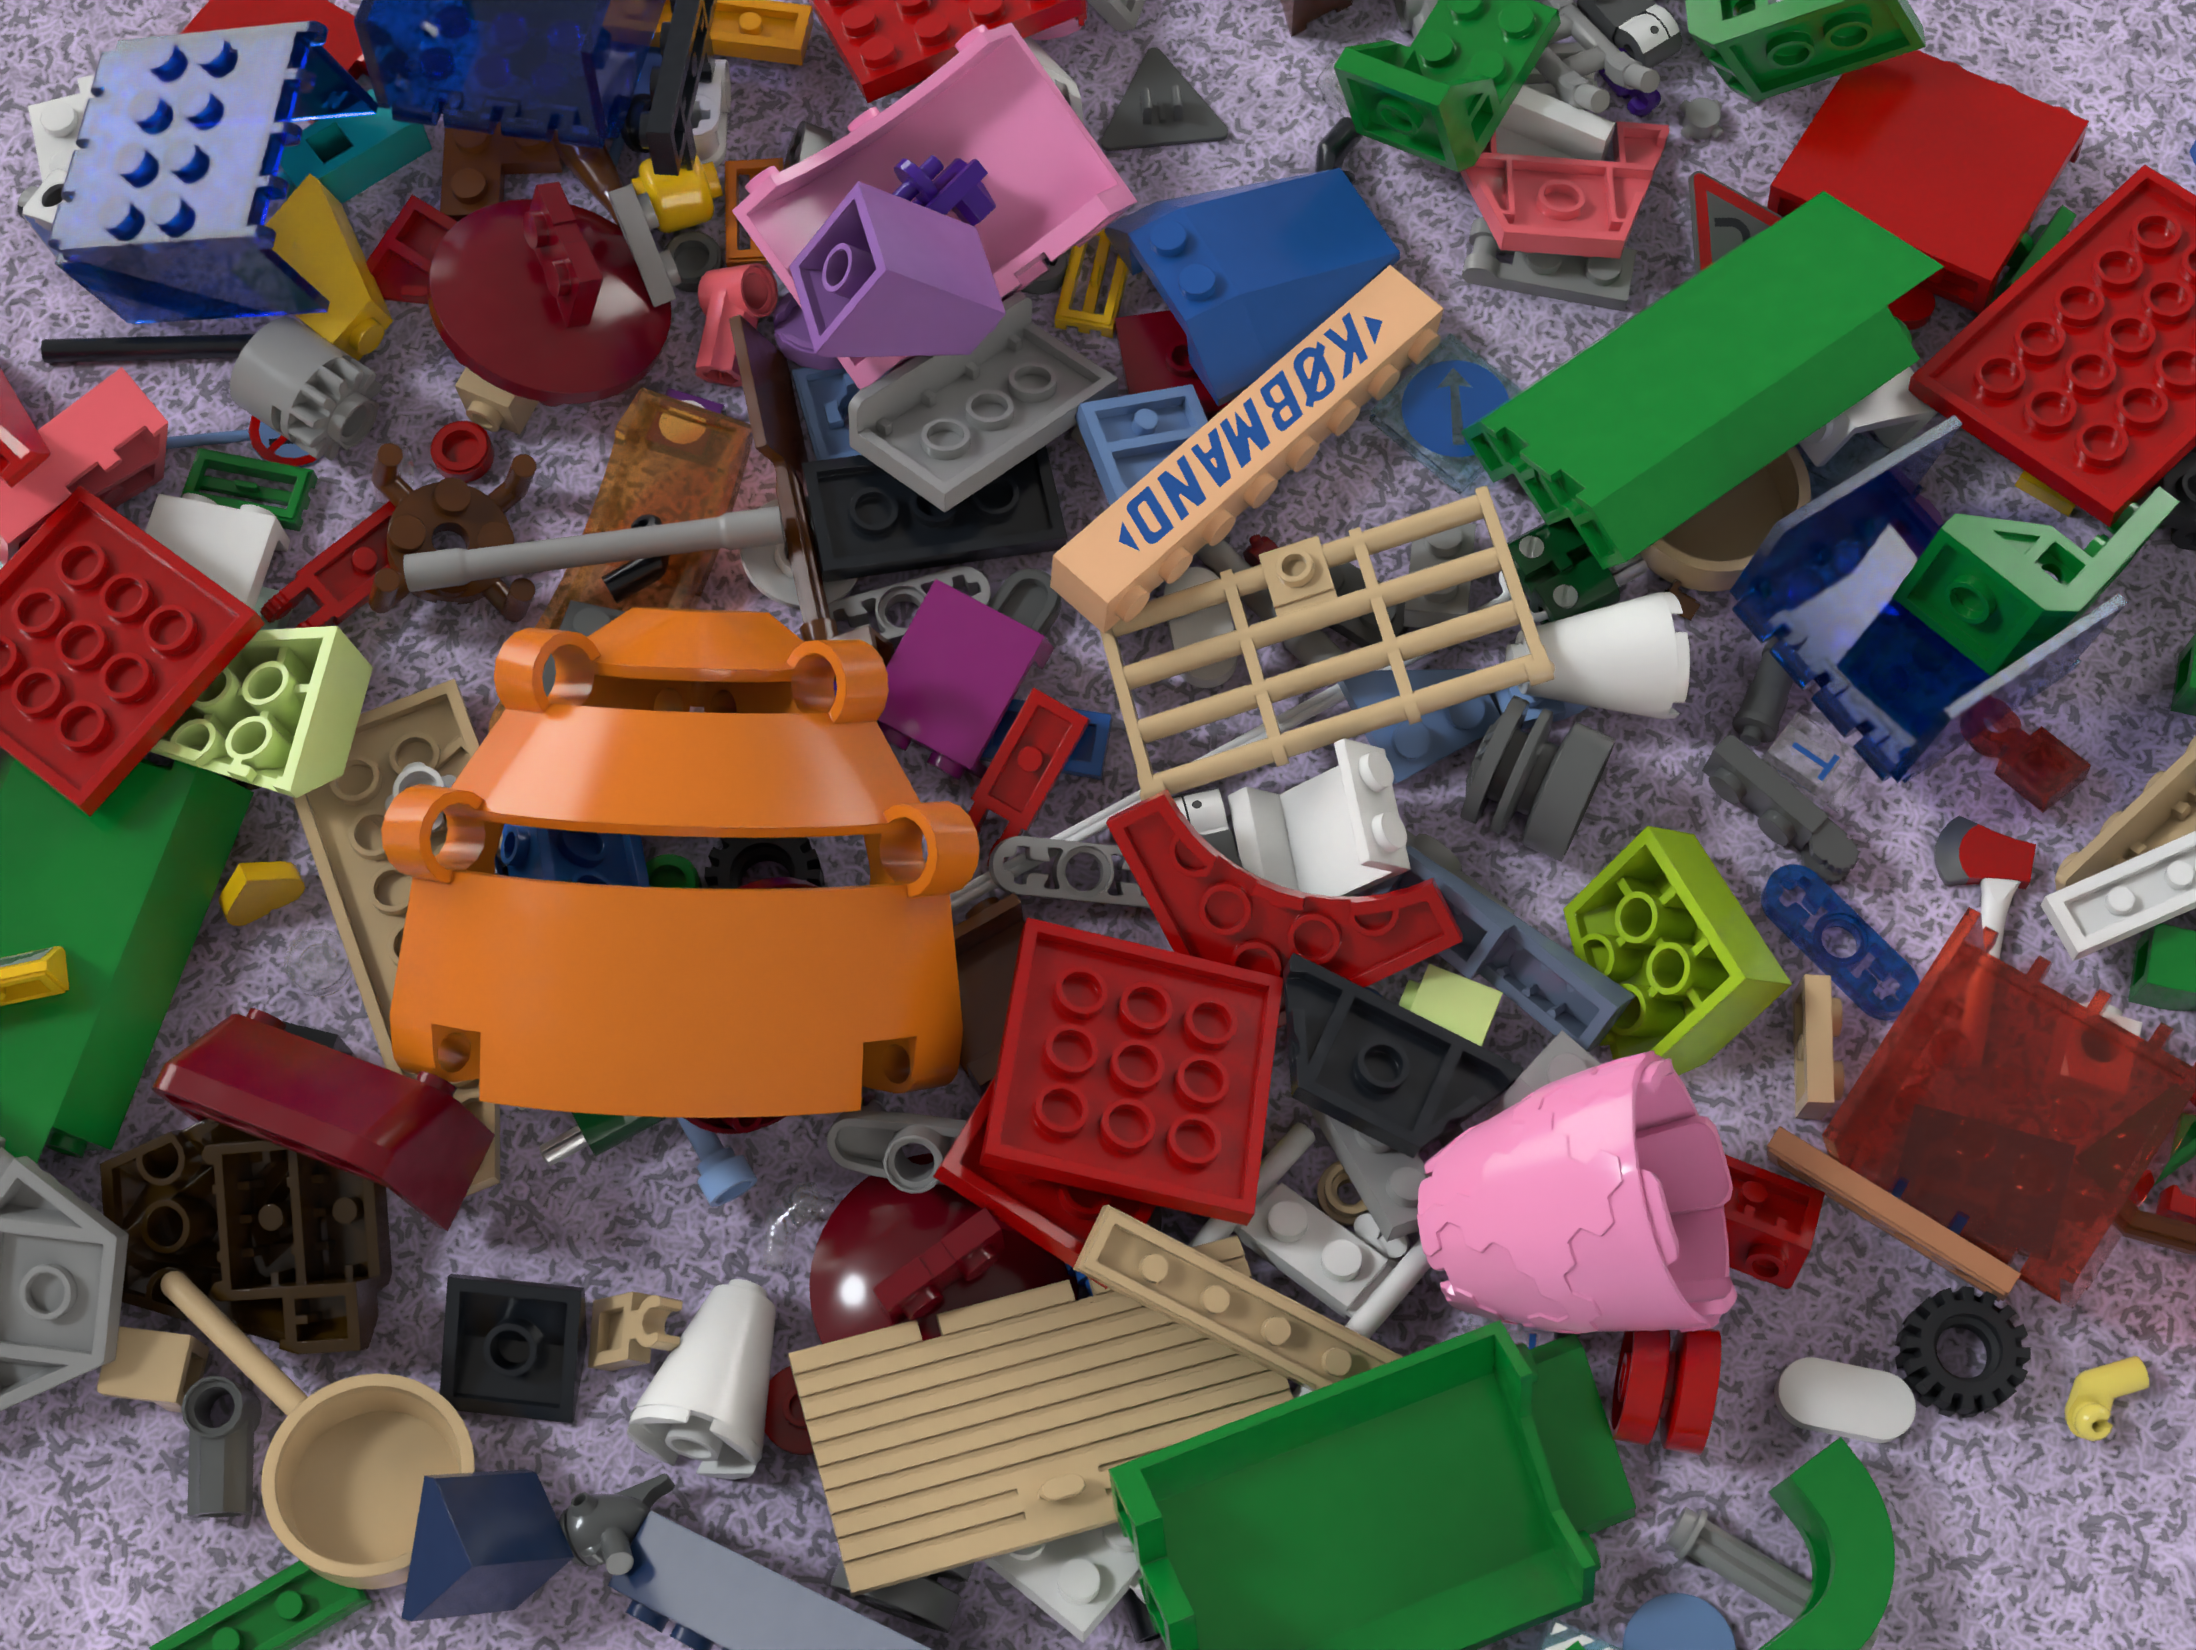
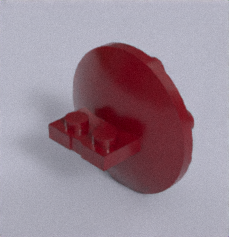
M559 181L536 185L532 199H518L495 203L476 210L458 221L443 237L435 251L427 285L429 310L434 325L444 343L454 354L455 359L497 388L513 395L538 401L549 407H557L562 404L595 402L616 396L634 386L651 371L664 349L671 325V301L653 307L622 230L615 223L601 215L569 204Z
M932 1153L915 1155L908 1158L911 1162L919 1165L929 1164L934 1161ZM872 1175L854 1187L831 1214L817 1242L809 1280L812 1316L822 1344L912 1320H917L922 1340L925 1341L941 1336L936 1314L1065 1280L1070 1281L1075 1299L1078 1300L1079 1284L1076 1277L1068 1275L1064 1261L991 1215L986 1207L980 1208L947 1185H935L923 1193L910 1194L897 1189L889 1182L888 1178Z

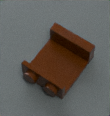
M1015 892L1002 900H999L998 897H990L979 902L966 913V920L953 927L963 1021L959 1064L980 1099L996 1075L1020 937L1025 923L1021 901Z

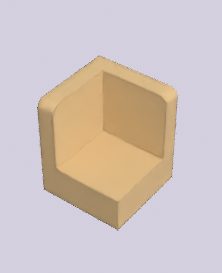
M119 1326L115 1361L101 1367L97 1391L104 1396L154 1402L167 1411L182 1413L181 1408L185 1394L194 1383L203 1378L210 1347L192 1335Z

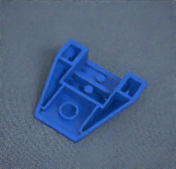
M1341 168L1156 201L1105 227L1106 236L1131 274L1134 276L1145 271L1187 335L1189 363L1218 407L1240 395L1389 265L1393 266L1400 259V251Z

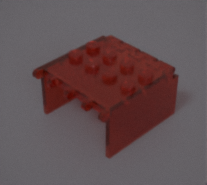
M1968 907L1825 1129L1822 1137L1828 1156L1890 1194L1899 1180L1907 1183L1908 1185L1902 1193L1900 1200L1949 1230L1959 1215L1966 1218L1968 1221L1959 1236L2008 1266L2011 1265L2019 1251L2028 1255L2029 1257L2023 1265L2018 1279L2056 1302L2064 1303L2073 1309L2083 1292L2091 1286L2196 1119V1062L2191 1066L2163 1050L2170 1040L2174 1029L2162 1022L2150 1040L2146 1041L2104 1018L2102 1015L2113 997L2108 992L2099 989L2086 1008L2043 984L2042 982L2052 966V962L2048 959L2038 956L2027 974L1990 955L1989 952L1994 947L1999 933L1987 926L1983 929L1981 913Z

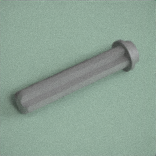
M1688 1507L1681 1511L1665 1541L1666 1544L1676 1549L1674 1557L1682 1560L1686 1555L1791 1619H1796L1804 1609L1807 1599L1812 1592L1811 1582L1706 1520L1708 1511L1700 1508L1697 1513ZM1879 1625L1860 1650H1871L1877 1640L1880 1630Z

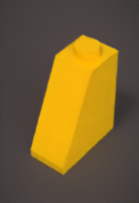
M309 174L232 263L255 285L305 326L357 361L378 347L384 337L385 330L393 322L375 278L367 267V260L342 204L312 174Z

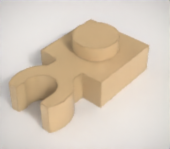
M628 1292L593 1300L588 1368L614 1371L649 1364L651 1348L664 1351H672L680 1345V1337L665 1334V1322L670 1313L682 1310L683 1302L678 1299L638 1292Z

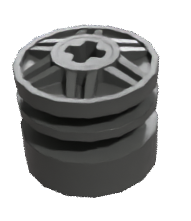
M1514 695L1503 714L1494 724L1489 726L1477 750L1466 778V796L1460 817L1476 824L1489 800L1497 802L1499 804L1494 814L1490 831L1500 835L1516 811L1528 816L1523 833V846L1562 862L1598 786L1616 739L1577 722L1569 730L1560 746L1551 743L1548 739L1553 723V711L1546 708L1540 713L1531 732L1523 731L1521 728L1530 703Z

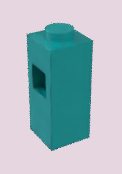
M389 78L269 149L280 171L272 176V179L286 201L309 174H312L342 204L432 150L421 118Z

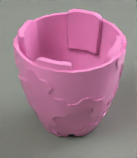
M1654 1050L1606 1062L1553 1081L1532 1092L1520 1102L1494 1117L1469 1128L1431 1157L1424 1165L1425 1174L1430 1177L1421 1181L1418 1188L1417 1214L1423 1253L1426 1254L1427 1261L1434 1270L1446 1271L1449 1280L1440 1283L1441 1291L1446 1297V1301L1458 1310L1495 1321L1501 1320L1503 1323L1514 1325L1521 1323L1524 1327L1556 1333L1582 1334L1642 1330H1680L1681 1333L1710 1329L1719 1324L1721 1315L1727 1313L1735 1304L1737 1293L1729 1276V1246L1724 1204L1731 1199L1733 1185L1716 1125L1708 1117L1698 1115L1686 1086L1673 1068L1672 1059H1663L1655 1054Z

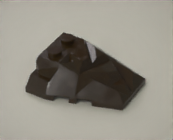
M209 1118L181 1131H170L100 1163L103 1215L129 1234L122 1302L181 1320H188L189 1318L162 1292L160 1286L161 1279L166 1273L179 1271L186 1275L246 1336L251 1334L280 1343L279 1349L295 1354L362 1351L369 1348L379 1317L377 1293L389 1284L392 1275L385 1186Z

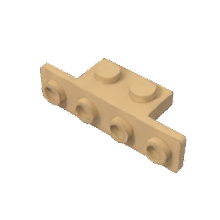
M2196 736L2189 743L2185 753L2166 771H2159L2151 777L2143 793L2123 812L2117 811L2105 821L2100 833L2080 852L2071 853L2063 860L2055 876L2056 891L2196 831Z

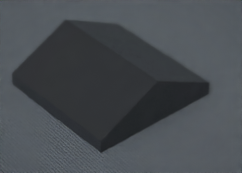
M450 1274L447 1278L440 1394L448 1400L456 1411L572 1423L575 1418L587 1346L585 1288Z

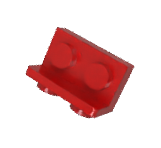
M1725 1155L1733 1185L1731 1199L1724 1204L1729 1246V1268L1748 1274L1760 1281L1768 1282L1784 1289H1790L1811 1250L1825 1192Z

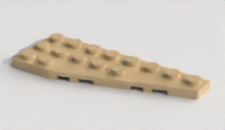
M455 679L361 713L343 776L298 798L292 797L385 1067L388 1070L412 1079H416L417 1075L407 1073L399 1068L393 1058L390 1008L413 877L400 873L388 861L382 845L381 829L371 818L374 816H385L386 810L376 807L393 793V785L396 778L408 764L413 762L426 764L432 759L428 767L436 770L440 761L441 750L461 733L468 754L462 749L437 771L441 777L453 775L458 778L479 748V739ZM443 814L445 822L442 828L431 833L430 841L434 856L440 853L446 841V837L442 835L443 832L448 830L445 814ZM480 1079L450 1082L457 1088L453 1098L458 1100L495 1134L466 1196L500 1183V1104L479 1101Z

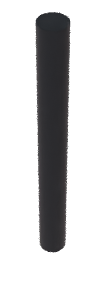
M255 334L43 339L41 355L45 363L238 358L245 345Z

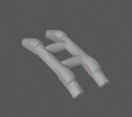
M1539 0L1541 4L1558 9L1561 24L1549 44L1572 36L1585 49V51L1561 60L1547 46L1535 65V68L1556 89L1555 93L1564 102L1578 109L1586 108L1596 113L1605 111L1610 103L1609 93L1602 88L1594 86L1590 80L1582 78L1602 69H1605V75L1613 83L1626 89H1637L1645 93H1652L1657 89L1660 83L1659 73L1643 66L1640 61L1632 59L1626 52H1621L1577 8V3L1574 0Z

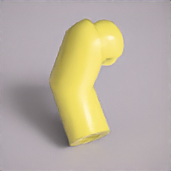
M2132 1356L2082 1371L2076 1376L2064 1409L2066 1423L2075 1436L2089 1441H2100L2111 1433L2113 1425L2108 1422V1419L2111 1415L2114 1399L2149 1388V1376L2142 1360L2138 1356Z

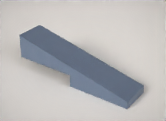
M1410 845L1407 846L1411 870L1378 884L1372 895L1407 888L1434 877L1463 934V942L1437 954L1468 979H1472L1480 974L1555 1036L1563 1030L1587 1052L1598 1046L1635 995Z

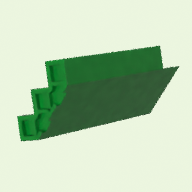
M1822 191L1769 228L1742 242L1460 432L1493 483L1511 474L1516 476L1547 526L1569 517L1603 570L1625 563L1920 360L1912 346V337L1908 328L1899 318L1893 316L1887 305L1945 266L1827 192Z
M0 748V958L62 946L66 952L69 990L65 991V993L0 1006V1136L6 1139L4 1149L15 1158L28 1156L35 1163H38L44 1146L75 1158H83L85 1151H112L254 792L212 771L175 760L171 768L156 765L143 758L89 817Z
M1501 1320L1108 1469L1114 1510L1124 1537H1128L1135 1552L1142 1574L1137 1579L1154 1631L1160 1633L1167 1650H1477L1593 1603L1595 1573L1601 1569V1563L1597 1549L1589 1535L1635 1517L1636 1505L1584 1347L1576 1334L1566 1335L1529 1350L1523 1342L1514 1343Z

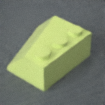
M338 626L259 630L149 752L298 798L343 776L373 667Z

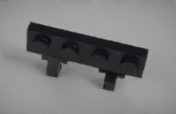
M670 0L671 12L673 14L671 22L662 23L660 32L661 66H653L650 74L651 110L641 113L639 123L640 145L642 148L649 149L654 174L679 176L680 168L693 170L697 152L692 132L691 117L699 82H712L716 64L710 31L717 0Z

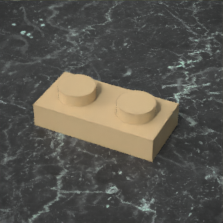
M1804 974L1792 993L1795 1119L1822 1120L1834 1105L1835 1100L1842 1099L1844 1091L1843 1062L1833 1059V1037H1839L1841 1033L1843 1010L1841 999L1832 997L1831 975Z

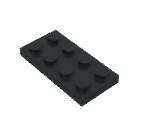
M1046 445L947 512L940 510L863 455L802 463L801 475L823 582L1060 550L1067 542V533Z

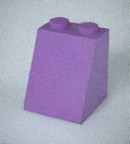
M860 181L855 184L789 266L815 354L825 358L970 355L1006 315L975 226Z

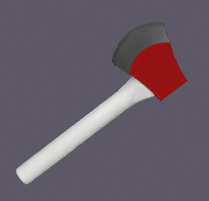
M1957 816L1951 820L1941 831L1934 847V861L1939 877L1946 886L1980 884L1981 912L1955 1060L1957 1065L1977 1069L1981 1068L1983 1063L2007 913L2018 888L2026 890L2030 883L2036 844L1997 833L1962 816Z

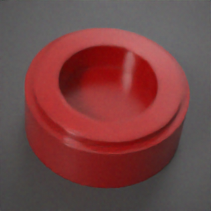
M455 421L445 425L434 436L430 448L431 457L439 473L444 478H457L465 483L475 481L484 476L494 461V447L488 433L480 425L471 421Z

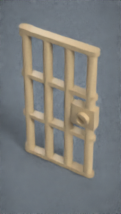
M1487 485L1476 488V495L1365 531H1361V528L1357 527L1348 530L1350 536L1322 545L1317 535L1259 554L1260 565L1233 573L1231 568L1220 572V578L1150 600L1131 621L1124 622L1120 619L1105 634L1100 631L1138 772L1137 778L1141 789V801L1166 789L1173 795L1274 762L1277 767L1289 764L1288 758L1334 744L1343 738H1353L1406 720L1412 725L1421 722L1422 715L1522 683L1529 682L1532 687L1554 680V663L1548 659L1545 647L1541 643ZM1484 518L1493 547L1378 584L1369 555ZM1358 560L1366 588L1338 597L1329 568ZM1502 571L1511 600L1395 637L1386 608ZM1269 589L1277 617L1249 625L1241 597ZM1228 602L1236 630L1124 666L1117 637ZM1374 612L1383 639L1382 642L1265 679L1257 649ZM1520 624L1530 654L1412 691L1403 661ZM1244 655L1251 684L1142 719L1138 718L1131 690L1229 658ZM1391 665L1400 696L1281 733L1272 703ZM1259 708L1268 738L1155 774L1153 773L1146 747L1147 743Z

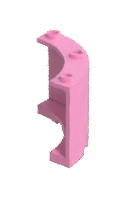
M1011 22L990 30L984 24L972 29L955 44L959 51L956 56L882 112L876 106L866 110L848 125L847 129L850 133L838 141L780 172L775 166H771L760 172L746 184L745 188L750 195L735 207L732 212L800 307L801 304L789 267L790 264L858 181L892 194L902 184L894 172V167L903 158L910 160L920 167L931 155H934L941 161L944 169L956 158H960L966 163L977 159L988 172L981 182L986 187L996 207L975 227L977 228L1002 302L1015 293L1020 292L1050 270L1044 261L1046 257L1053 262L1073 246L1081 247L1138 202ZM952 209L946 214L961 221ZM916 356L838 357L837 359L861 390L897 369L905 361Z

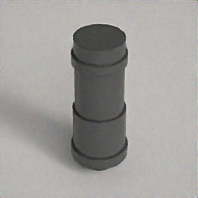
M1783 632L1773 633L1763 648L1762 659L1753 682L1748 686L1741 707L1735 714L1732 722L1734 730L1741 735V741L1747 745L1759 746L1760 742L1768 743L1776 739L1779 723L1788 703L1790 689L1797 671L1803 664L1806 651L1805 643L1794 635Z

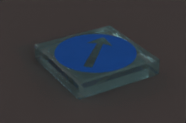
M1450 333L1370 411L1369 421L1458 494H1461L1485 469L1460 431L1522 391V389Z

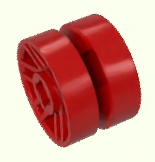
M1703 1329L1680 1333V1330H1678L1671 1351L1670 1330L1624 1331L1617 1362L1611 1405L1610 1429L1613 1439L1647 1446L1654 1437L1660 1418V1439L1664 1449L1700 1456L1709 1436L1718 1393L1722 1352L1720 1331Z

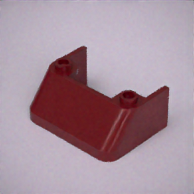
M250 1008L246 1016L231 1014L163 1065L151 1089L194 1122L198 1123L209 1118L385 1186L433 1225L446 1231L449 1230L495 1137L492 1131L458 1100L453 1098L457 1088L450 1082L424 1071H420L416 1079H412L286 1032L287 1025L283 1021L255 1008Z

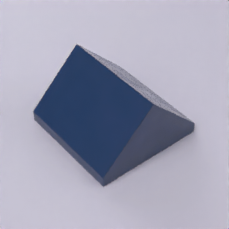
M522 1469L424 1475L402 1619L413 1622L515 1610L574 1558L536 1472Z

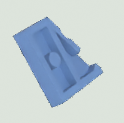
M1193 384L1080 403L1075 416L1109 506L1208 422Z
M1476 669L1406 670L1412 691L1477 671ZM1375 670L1337 682L1352 711L1400 696L1392 670ZM1488 694L1422 715L1421 722L1410 725L1409 721L1406 720L1365 733V736L1370 745L1385 749L1386 758L1390 762L1394 774L1392 784H1396L1483 737L1489 726L1494 724L1500 717V714Z

